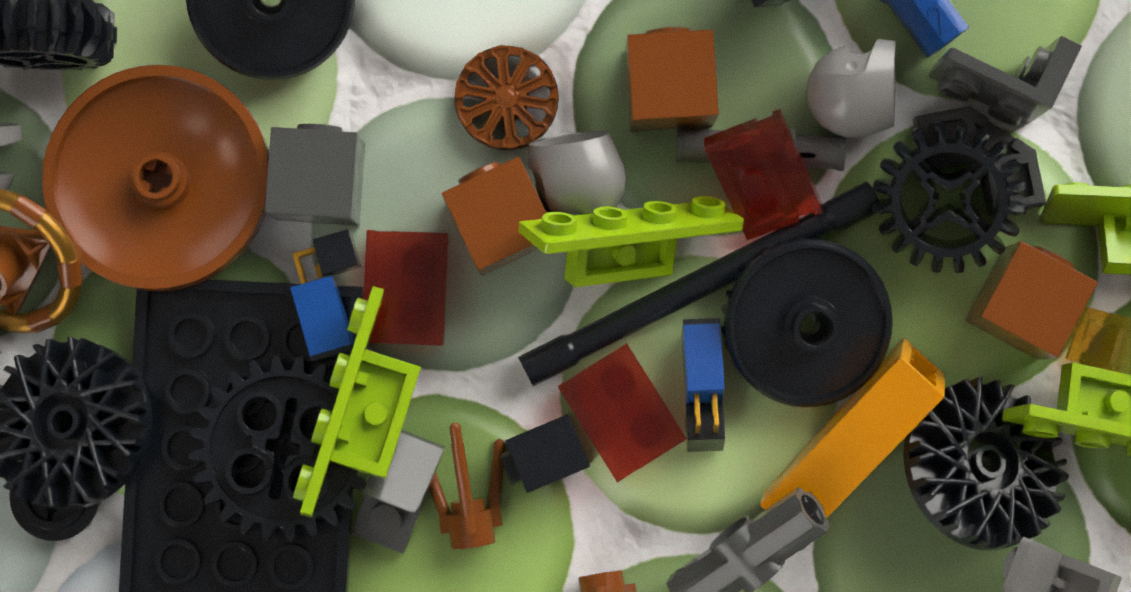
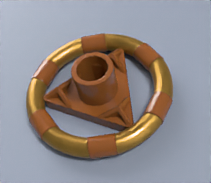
M0 189V210L10 213L31 228L36 229L28 230L0 226V304L4 308V310L0 309V330L12 333H39L62 323L76 306L83 283L80 256L65 229L48 210L24 195ZM52 249L57 258L60 289L57 297L52 303L30 313H17L22 308Z

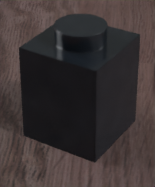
M569 414L505 440L509 451L500 454L512 486L523 482L527 493L590 467Z

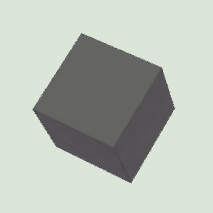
M298 124L297 128L271 127L265 213L277 221L360 226L365 142L357 132H343L341 127L325 124Z

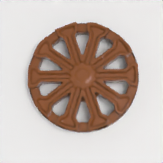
M499 45L478 53L465 64L456 82L454 96L458 118L467 133L486 147L504 151L525 148L531 142L543 137L555 120L559 103L557 83L548 65L538 55L522 47ZM510 56L519 57L521 61L512 77H510L507 59ZM492 58L497 60L499 78H496L484 65L486 61ZM535 66L541 72L540 76L522 83L530 67ZM476 73L488 87L469 84L468 79L471 74ZM543 87L548 88L550 91V96L547 99L529 96L530 93ZM470 96L485 99V101L467 108L464 106L463 98ZM527 108L542 110L546 113L543 121L537 122L528 113ZM489 112L490 116L483 128L477 129L472 124L473 120ZM519 119L529 129L528 136L520 138L516 135L515 120ZM503 121L506 136L503 140H496L492 134L499 122Z

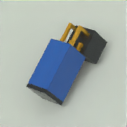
M349 229L312 239L314 247L292 253L301 284L290 287L311 362L316 363L339 356V353H351L354 346L352 333L347 331L349 323L336 278L333 277L334 275L362 267L352 232ZM317 254L319 265H315L318 280L307 282L301 258Z
M720 318L683 319L682 352L686 401L685 429L687 452L723 451L725 426L722 403L725 385Z

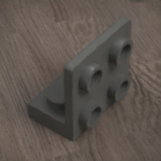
M1060 36L1046 48L1039 46L1032 58L1027 56L1015 77L958 49L950 48L933 65L928 76L938 81L937 88L949 97L967 102L971 97L990 106L987 111L988 114L1003 123L1012 126H1018L1020 122L1029 124L1053 107L1082 46Z

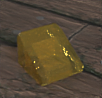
M1085 307L1076 323L1065 359L1078 364L1131 375V318Z

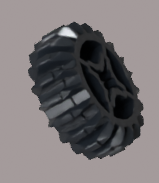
M0 0V65L4 66V68L15 67L22 68L23 70L95 69L108 64L114 58V48L117 45L115 13L102 3H95L92 0Z
M936 121L934 123L936 139L927 141L924 131L917 127L912 130V136L918 147L911 150L901 140H897L893 145L896 154L903 159L900 164L889 158L882 159L880 168L892 175L893 179H875L873 190L889 194L890 198L880 199L879 202L874 203L873 212L877 214H892V217L884 220L879 225V231L882 235L899 229L901 234L892 243V250L899 253L910 243L913 244L915 248L910 256V263L912 265L918 266L922 262L925 253L933 255L931 261V270L933 272H941L943 257H953L955 272L962 273L965 268L963 255L971 253L974 262L978 267H982L987 264L981 247L988 244L995 253L1002 254L1006 248L1003 241L996 234L1001 231L1009 236L1016 237L1020 231L1018 225L1006 217L1007 214L1016 216L1026 214V204L1010 200V196L1026 192L1027 184L1024 180L1007 181V177L1021 169V164L1018 159H1011L1002 164L998 162L1008 150V145L1003 140L997 142L989 151L984 148L990 135L988 129L982 127L977 132L974 141L966 139L968 132L966 121H959L957 123L956 137H945L946 129L944 122ZM953 152L968 155L976 160L970 166L966 165L957 173L947 174L936 169L933 164L930 166L925 159L936 154ZM911 171L920 179V184L925 188L929 196L928 201L912 221L907 217L901 199L904 181ZM990 172L996 182L998 194L995 209L990 219L986 222L979 215L970 198L972 192L980 184V180ZM936 184L939 187L943 186L949 191L956 186L960 187L963 185L964 192L959 193L960 201L963 202V211L959 207L955 208L950 203L935 210V202L939 201V193L935 192ZM943 221H954L962 225L966 230L969 229L973 234L956 240H941L928 236L924 232L928 229L932 230Z

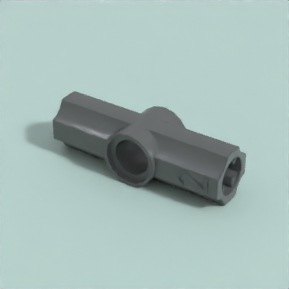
M798 487L753 519L750 516L740 518L720 533L710 544L708 550L693 558L692 561L670 575L666 582L670 592H739L742 589L744 592L754 591L771 579L782 568L786 559L803 550L810 543L827 533L830 523L825 516L824 507L811 492L808 493Z

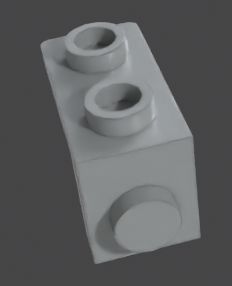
M1022 537L1018 547L1013 548L1005 560L1003 567L1005 582L1002 590L1004 592H1117L1122 577L1064 555L1034 540Z

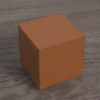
M665 27L649 30L645 34L627 35L625 58L630 132L677 129L678 126L683 128L713 127L719 116L713 29L690 31L689 28Z
M520 156L501 165L499 162H494L478 168L458 180L459 185L442 192V196L481 276L538 250L536 246L518 232L519 221L542 219V216L546 213Z
M1023 241L1006 246V250L999 255L965 321L1037 360L1058 358L1098 281L1075 270V266L1070 261L1045 248L1031 246Z

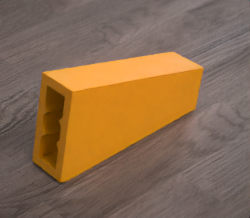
M904 337L884 358L872 378L846 400L765 490L760 506L766 510L800 487L808 493L811 492L824 507V513L827 518L944 398L946 374Z

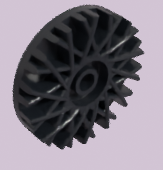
M186 0V6L190 22L198 39L206 50L220 63L248 77L263 80H280L296 77L315 69L337 50L350 28L355 0H281L279 4L273 6L267 5L263 0Z
M796 237L797 240L789 242L778 241L776 246L772 248L768 246L762 248L763 253L754 260L748 259L745 262L746 268L743 272L738 270L735 273L737 280L732 290L726 291L725 296L728 298L727 304L722 305L721 309L725 315L724 326H721V332L725 336L723 344L729 351L732 364L754 389L764 396L785 405L819 407L838 402L855 393L878 370L884 360L891 340L893 327L892 308L888 292L880 276L856 252L838 243L812 237L807 239L805 237ZM809 313H813L815 316L814 327L806 332L800 331V323L803 318Z
M67 337V342L46 339L45 346L40 344L32 346L36 353L30 357L20 354L14 356L16 368L8 365L3 369L11 375L4 385H0V477L4 478L7 482L3 486L4 488L16 492L17 497L31 501L34 504L58 510L85 508L97 504L117 492L139 467L151 436V402L145 383L137 370L117 352L84 338L78 340L73 337Z
M982 377L971 381L965 379L945 388L944 398L905 437L903 458L909 488L926 518L941 533L953 541L973 549L991 551L1017 545L1022 537L1033 538L1041 534V530L1049 527L1050 524L1046 519L1061 511L1062 508L1058 502L1065 498V494L1056 492L1057 485L1066 481L1069 478V474L1060 469L1067 464V460L1063 458L1055 461L1052 451L1054 447L1062 444L1063 440L1061 437L1042 438L1026 435L1023 433L1022 424L1002 420L1004 409L1031 404V397L1025 395L1015 399L1010 395L1015 385L1008 384L1002 387L1000 380H993L987 384H982Z

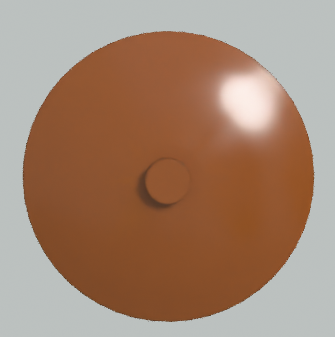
M145 65L125 69L101 79L86 89L73 101L59 119L51 134L43 162L42 186L46 210L61 224L71 238L80 256V262L103 278L128 288L143 291H172L191 287L216 276L228 268L245 252L258 234L266 216L265 202L269 149L265 137L250 111L236 95L216 80L200 72L172 65Z

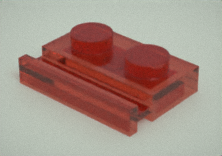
M781 109L772 111V116L758 121L757 118L704 138V150L734 213L744 218L743 233L747 240L799 221V217L812 212L815 215L823 213L821 198Z
M366 231L363 299L368 301L373 286L384 289L383 299L368 343L444 346L449 252L448 233Z
M627 343L558 386L617 483L687 439Z

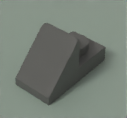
M401 429L386 479L373 475L369 476L363 490L365 497L351 533L403 554L411 538L445 446Z

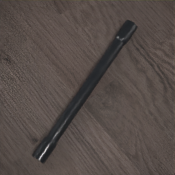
M866 181L824 202L818 209L568 335H560L518 358L534 387L577 365L581 359L736 282L735 273L738 270L743 272L746 268L745 262L748 259L754 260L763 253L762 248L766 246L772 248L776 246L778 241L789 242L797 240L796 237H805L807 239L816 237L821 239L831 233L841 232L877 214L873 212V204L879 202V199L872 186Z

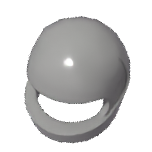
M879 38L875 42L873 49L864 54L851 53L847 50L846 46H842L828 52L816 62L808 78L806 98L813 117L822 127L845 138L865 137L894 127L896 42Z
M588 131L540 139L529 144L528 166L534 173L538 196L548 213L564 212L571 215L593 213L597 207L618 206L624 194L626 172L609 132Z

